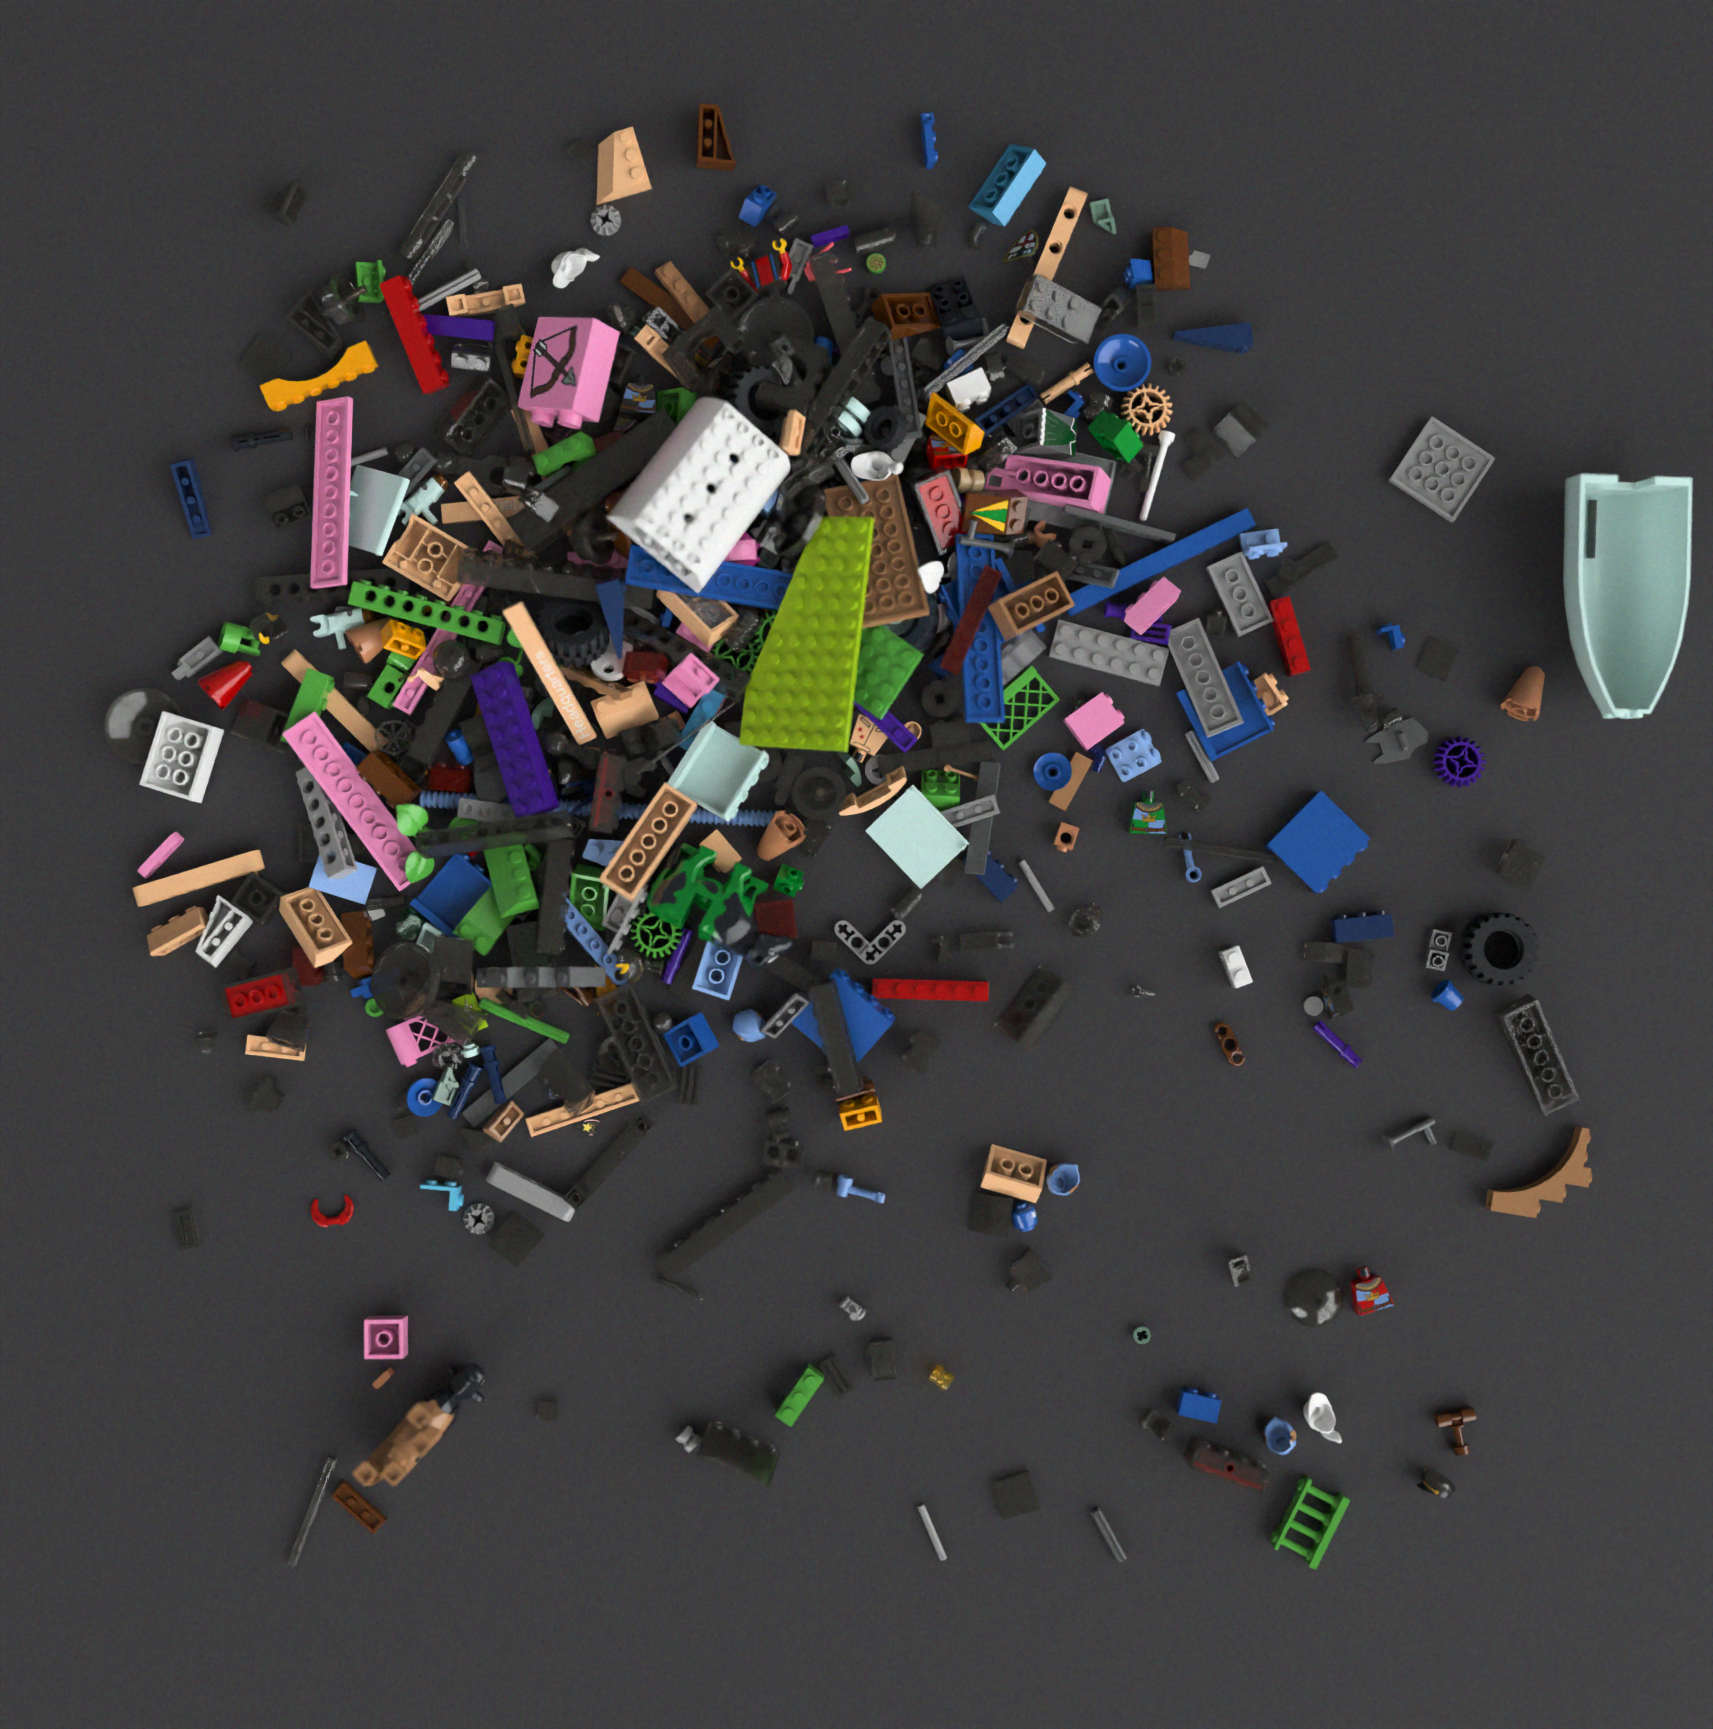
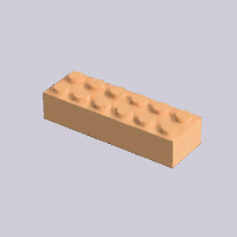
M664 783L599 878L600 882L633 903L639 890L648 882L696 811L697 803L667 783Z

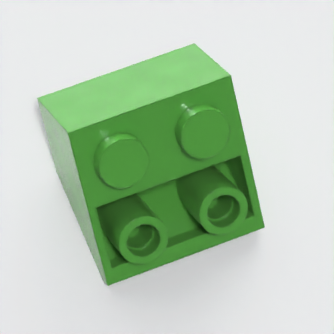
M922 769L921 793L939 812L959 806L960 774L952 771Z

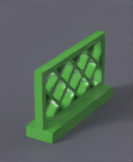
M1028 665L1003 687L1004 704L1011 705V716H1005V718H1010V730L999 729L1000 723H997L996 729L989 728L985 723L979 724L1004 751L1060 699L1040 677L1036 669L1032 665ZM1034 677L1039 681V691L1029 690V682ZM1017 692H1025V703H1015V694ZM1029 692L1039 693L1038 704H1028ZM1042 693H1049L1054 700L1048 705L1041 704ZM1014 705H1025L1024 717L1014 716ZM1028 706H1038L1035 717H1027ZM1013 718L1024 719L1023 727L1020 730H1013ZM999 731L1009 732V740L1005 744H1002L999 740Z

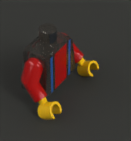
M780 239L781 247L778 246L776 240L772 243L773 248L779 251L746 264L745 269L742 258L737 257L740 261L738 267L731 261V266L739 270L738 274L745 285L755 293L759 292L763 297L768 296L770 301H776L780 298L779 291L787 287V279H789L792 270L788 252L785 251L787 242L784 239Z

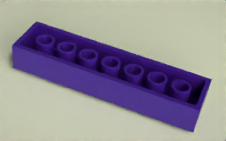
M500 661L470 676L516 821H530L559 808L558 799L514 663Z

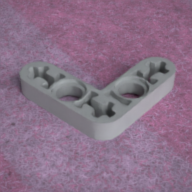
M895 920L871 943L847 921L837 922L834 930L836 935L866 964L871 965L876 963L904 935L906 927L902 921ZM839 924H846L849 933L852 930L855 932L848 941L844 939L847 937L845 933L840 934L838 932ZM893 924H901L902 927L900 929L902 932L900 934L896 932L893 935L896 939L892 941L891 937L885 934V932L888 930L891 933L894 929L892 927ZM887 937L889 945L886 948H881L878 945L879 938ZM852 938H861V947L854 948L851 945ZM875 944L882 953L879 955L876 952L874 954L875 959L867 961L865 953L867 951L872 952L874 948L871 946Z

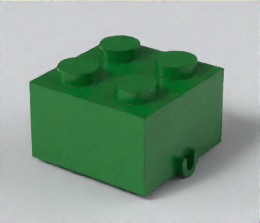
M1102 410L1088 427L1102 449L1114 455L1116 460L1121 459L1129 463L1143 447L1139 440V434L1131 428L1132 424L1126 419H1119L1112 412L1109 414Z

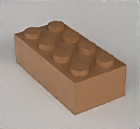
M1056 571L999 599L988 606V609L1005 641H1008L1075 606Z

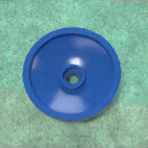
M1116 334L1105 339L1097 348L1093 363L1094 371L1099 381L1107 388L1118 392L1130 391L1139 387L1148 377L1151 369V356L1146 345L1137 337L1129 334ZM1121 363L1124 365V368L1119 369L1117 365Z

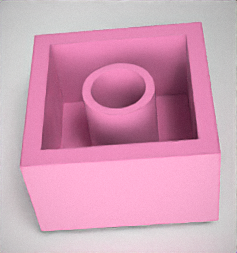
M408 1315L368 1316L364 1320V1359H403L408 1354Z

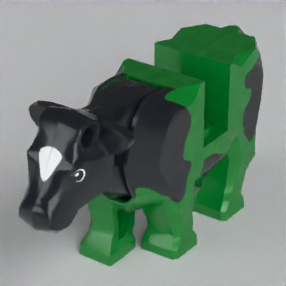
M684 842L682 846L673 848L670 851L666 868L652 884L647 895V907L653 911L654 915L682 929L695 903L698 904L697 906L700 909L707 911L699 926V939L709 941L723 950L745 958L747 965L757 971L772 963L781 954L790 951L793 942L788 935H773L758 931V923L753 912V905L756 896L767 891L768 883L753 876L751 877L752 870L735 862L727 883L721 884L715 879L706 878L703 875L704 867L715 862L717 859V852L703 845L698 850ZM751 877L749 883L744 885V881Z

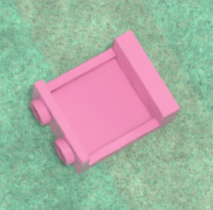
M690 653L668 674L662 684L688 708H691L704 694L709 693L720 679Z
M1103 692L1063 720L1085 751L1125 723L1121 711L1114 709L1112 699L1108 694L1104 695Z

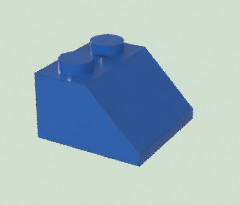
M702 1012L663 1033L680 1067L720 1046Z

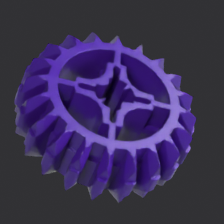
M1457 736L1456 740L1454 737H1451L1449 742L1445 740L1442 742L1443 746L1437 747L1440 753H1434V756L1438 760H1434L1432 763L1438 764L1434 771H1440V774L1437 776L1438 778L1445 777L1443 779L1444 784L1449 782L1450 787L1456 785L1457 788H1462L1463 785L1465 787L1470 786V782L1476 783V778H1481L1482 775L1479 771L1485 770L1481 764L1486 763V760H1481V757L1485 753L1478 752L1481 746L1474 747L1476 744L1475 740L1469 743V737H1465L1463 740L1461 736ZM1453 747H1460L1455 756L1447 755ZM1468 752L1470 753L1473 762L1468 759ZM1456 759H1460V762H1462L1463 765H1459V762H1456ZM1446 762L1451 765V773L1447 769ZM1464 768L1471 769L1465 777H1458Z

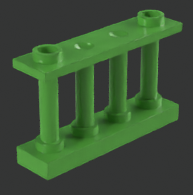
M1304 1474L1303 1478H1300L1297 1482L1295 1495L1277 1531L1274 1530L1271 1535L1270 1544L1277 1551L1282 1544L1305 1556L1307 1565L1316 1570L1350 1499L1341 1492L1333 1497L1310 1485L1312 1480L1308 1475ZM1306 1492L1330 1503L1331 1509L1329 1513L1324 1514L1302 1503ZM1298 1509L1322 1521L1323 1525L1320 1531L1316 1532L1293 1520ZM1289 1527L1313 1538L1314 1543L1312 1547L1307 1549L1285 1538Z

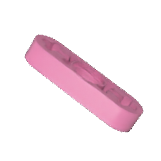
M178 832L171 834L139 867L138 872L144 878L151 876L182 844L184 838Z

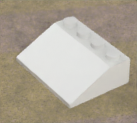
M162 711L139 785L202 803L224 730Z

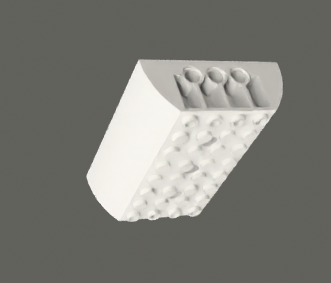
M709 397L700 398L688 411L607 518L698 594L790 472V462L786 453L727 402ZM730 454L737 456V464L730 462ZM707 484H712L715 487L714 494H710L707 491ZM684 514L691 515V524L685 523L683 519Z

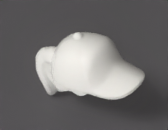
M579 248L574 252L560 253L551 264V269L554 273V286L565 288L570 281H574V278L583 272L587 261L594 262L600 256L586 248Z
M874 451L856 455L851 461V469L859 478L881 481L887 479L891 473L893 475L901 473L903 464L892 461L884 452Z
M1322 1393L1311 1394L1309 1401L1303 1408V1414L1307 1423L1312 1429L1321 1432L1322 1436L1327 1440L1342 1443L1340 1434L1334 1431L1336 1419L1327 1397Z

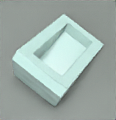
M427 922L423 925L414 948L431 958L446 934L433 923Z

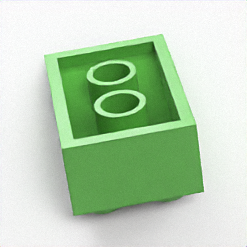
M577 864L572 873L570 902L594 930L605 931L606 927L602 925V922L610 909L613 893L612 889L602 884L599 880L605 869Z
M490 886L453 933L485 956L491 951L517 915L514 914L501 918L494 889Z

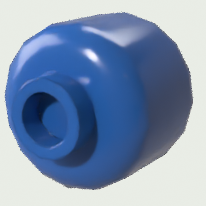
M1025 1201L1016 1203L1010 1212L1014 1227L1022 1232L1034 1229L1038 1222L1035 1207Z

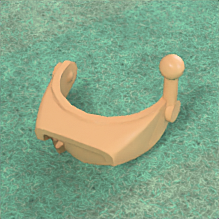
M441 663L435 675L424 668H419L416 674L407 677V681L413 682L419 676L428 686L437 691L445 684L449 673L445 665Z

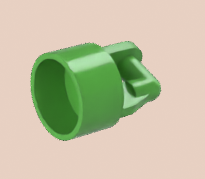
M225 621L220 633L218 649L234 654L236 651L259 656L261 652L258 650L260 643L259 634L254 633L247 627ZM241 638L251 640L250 646L240 644Z

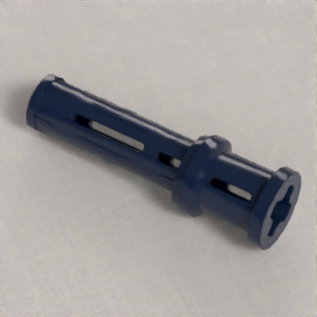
M489 1045L480 1048L479 1052L482 1053L484 1060L483 1068L487 1070L494 1104L497 1105L507 1102L499 1072L498 1066H500V1061L497 1060L496 1045Z
M471 1061L468 1062L469 1067L465 1075L461 1077L462 1084L447 1113L448 1117L458 1120L472 1088L477 1086L478 1083L476 1081L480 1073L484 1071L481 1065Z

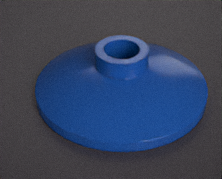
M1047 753L1036 761L1033 770L1034 778L1043 789L1049 791L1060 790L1070 781L1072 767L1065 756L1059 753ZM1053 769L1057 771L1055 776L1049 774Z
M422 1078L410 1086L406 1100L409 1109L415 1115L421 1117L431 1116L442 1106L443 1103L431 1099L438 1084L437 1081L430 1078ZM422 1093L425 1094V1098L423 1100L420 1099Z

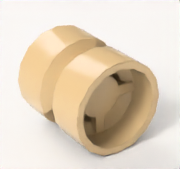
M955 467L949 478L951 490L958 493L982 491L985 483L984 473L981 470H968L961 467Z

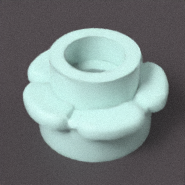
M474 1042L463 1045L461 1053H463L464 1058L473 1057L479 1054V1046L475 1045Z

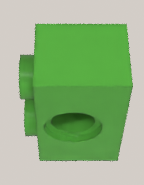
M387 664L367 697L386 709L391 710L392 707L395 708L393 703L406 683L408 676ZM393 683L395 686L394 691L388 693L386 688L389 684Z

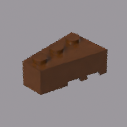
M699 104L697 112L696 168L734 171L736 162L735 158H733L719 105Z

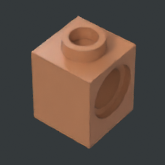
M1060 822L1052 845L1056 846V850L1067 853V850H1073L1080 828ZM1062 833L1069 834V843L1065 844L1061 841Z

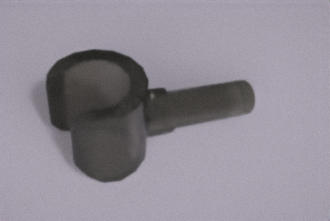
M1128 986V988H1133L1134 990L1133 994H1127L1129 997H1139L1140 995L1155 996V992L1142 990L1140 986Z

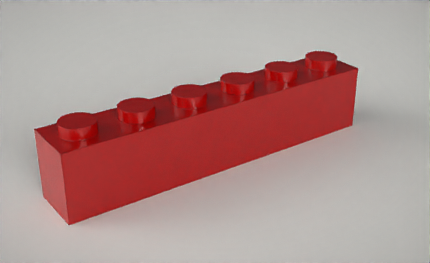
M398 275L379 284L423 394L430 395L450 386L448 382L449 375L441 365L442 358L439 352L435 350L433 345L435 344L434 338L427 330V321L420 313V304L412 293L411 289L413 287L410 280Z
M873 978L872 995L876 998L988 1001V981Z

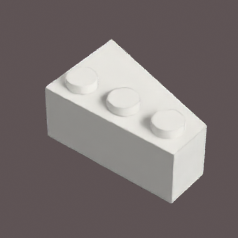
M219 895L216 898L213 912L209 916V922L203 931L196 949L199 956L214 967L220 964L253 923L249 916Z

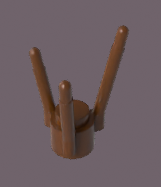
M560 987L563 992L576 1000L580 1006L583 1004L585 1008L597 999L594 995L596 990L593 987L583 990L579 987H573L579 993L577 996L567 988Z
M837 1077L838 1081L860 1082V1084H857V1092L834 1098L835 1102L848 1098L854 1101L866 1095H875L873 1081L867 1080L866 1077Z

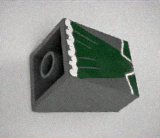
M1043 407L1017 416L1015 453L1057 460L1074 457L1077 419Z

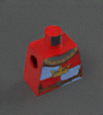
M934 431L928 439L926 453L931 471L966 467L969 453L964 456Z
M1368 1266L1356 1269L1359 1279L1351 1281L1350 1284L1354 1312L1357 1315L1361 1316L1394 1305L1379 1275H1370Z

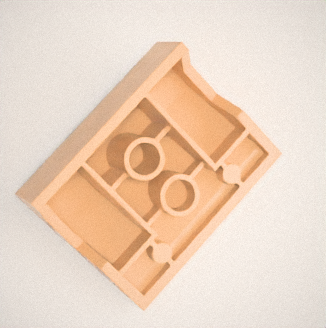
M412 513L406 530L401 538L394 542L382 563L449 602L464 584L480 554Z

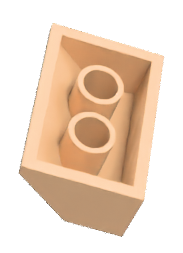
M645 681L627 687L632 690L630 698L615 701L611 699V696L606 695L590 702L606 739L660 719Z
M193 906L185 911V915L181 917L177 915L169 919L167 925H159L151 930L152 933L147 935L151 956H164L202 935L210 919L204 907L196 908V906Z
M991 1144L980 1187L1036 1203L1042 1190L1047 1160Z

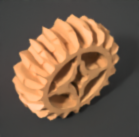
M1151 383L1148 384L1147 388H1145L1144 384H1141L1140 390L1136 387L1133 389V392L1128 391V397H1124L1122 400L1125 404H1122L1120 407L1122 410H1125L1121 412V416L1127 417L1125 419L1132 424V427L1136 428L1134 430L1136 433L1142 430V436L1145 435L1146 431L1151 436L1153 429L1156 433H1159L1160 427L1163 429L1166 427L1165 422L1170 421L1169 415L1172 414V410L1168 409L1172 407V403H1166L1170 397H1163L1165 390L1158 392L1159 386L1157 385L1154 389H1151ZM1141 397V405L1132 409V402L1136 398ZM1149 397L1154 398L1158 403L1151 402ZM1144 406H1146L1147 409H1150L1149 413H1147L1146 410H1143ZM1161 410L1160 419L1152 423V414ZM1135 417H1142L1144 423L1138 421Z

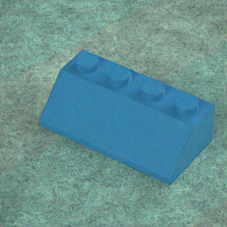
M1009 144L968 207L989 222L1005 226L1047 163L1035 149Z

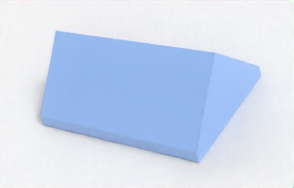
M707 941L692 989L729 1000L743 957L723 950Z

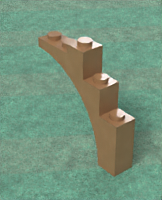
M1575 1126L1572 1141L1565 1155L1542 1178L1519 1188L1506 1190L1488 1189L1485 1208L1496 1212L1537 1218V1214H1539L1541 1209L1539 1199L1562 1203L1567 1192L1565 1184L1588 1187L1592 1181L1591 1168L1584 1166V1163H1586L1588 1158L1586 1149L1591 1139L1589 1129Z

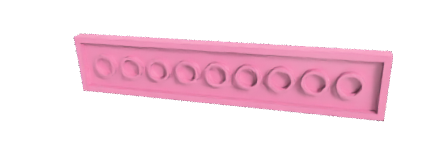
M349 396L317 402L310 587L314 589L347 585L353 399Z
M313 712L284 732L283 736L399 892L411 884L405 874V861L407 856L412 851H417L409 838L398 830L395 819L369 784L360 778L355 765L316 712Z

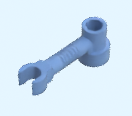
M1180 834L1178 841L1182 845L1187 867L1185 877L1187 881L1195 883L1201 878L1202 873L1199 868L1194 867L1190 847L1191 834H1187L1188 841H1183ZM1193 873L1195 878H1191L1189 874Z
M844 1174L838 1175L836 1195L847 1197V1194L850 1193L884 1203L885 1193L852 1186V1177Z

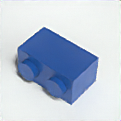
M1193 1387L1181 1388L1176 1411L1181 1416L1217 1424L1222 1401L1217 1396V1393L1211 1391L1201 1393Z

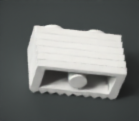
M1233 946L1218 953L1222 959V965L1226 969V976H1229L1228 979L1230 980L1231 987L1239 988L1253 982L1239 946Z

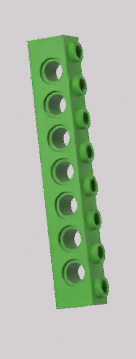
M360 579L359 583L353 581L348 600L350 605L499 645L502 643L506 622L501 621L502 617L491 614L490 618L484 617V612L472 609L470 613L464 611L465 607L455 604L451 608L446 606V602L435 599L434 603L427 601L428 597L418 594L414 598L408 596L409 592L397 589V593L390 591L388 586L379 584L377 588L371 586L372 582ZM371 591H374L376 594L374 601H369L368 599ZM390 596H393L395 602L392 606L389 607L387 605V599ZM411 601L413 603V609L408 612L405 608V605L407 602ZM427 606H430L432 608V614L426 617L424 614V609ZM449 611L451 618L445 622L442 618L443 613ZM464 616H467L470 620L466 627H463L461 624V619ZM483 621L488 623V629L485 632L480 630V624Z

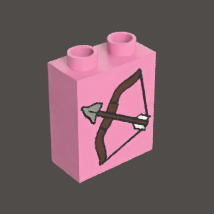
M538 317L517 406L532 413L530 419L532 423L544 427H553L555 419L558 420V424L572 429H580L582 421L599 422L620 332L594 318Z

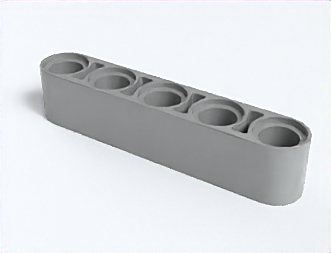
M494 1162L486 1178L488 1183L564 1221L570 1222L576 1210V1207L566 1199V1196L500 1163Z

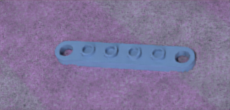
M561 892L550 894L546 901L547 906L598 967H606V976L614 985L626 983L629 979V971L627 970L623 973L624 977L621 981L614 977L615 971H621L622 969L615 965L622 962L613 952L611 954L607 953L609 947L568 898ZM553 897L561 899L562 904L560 907L552 904Z

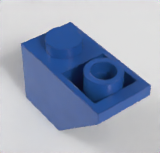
M760 184L746 197L738 218L755 227L762 221L777 194L769 187Z
M1130 259L1125 272H1123L1124 283H1128L1129 289L1152 284L1154 278L1150 261Z

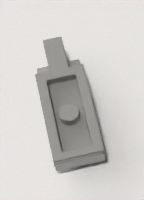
M208 636L179 659L180 661L177 663L179 667L171 674L177 680L185 676L189 678L223 651L218 649L217 643L211 636Z

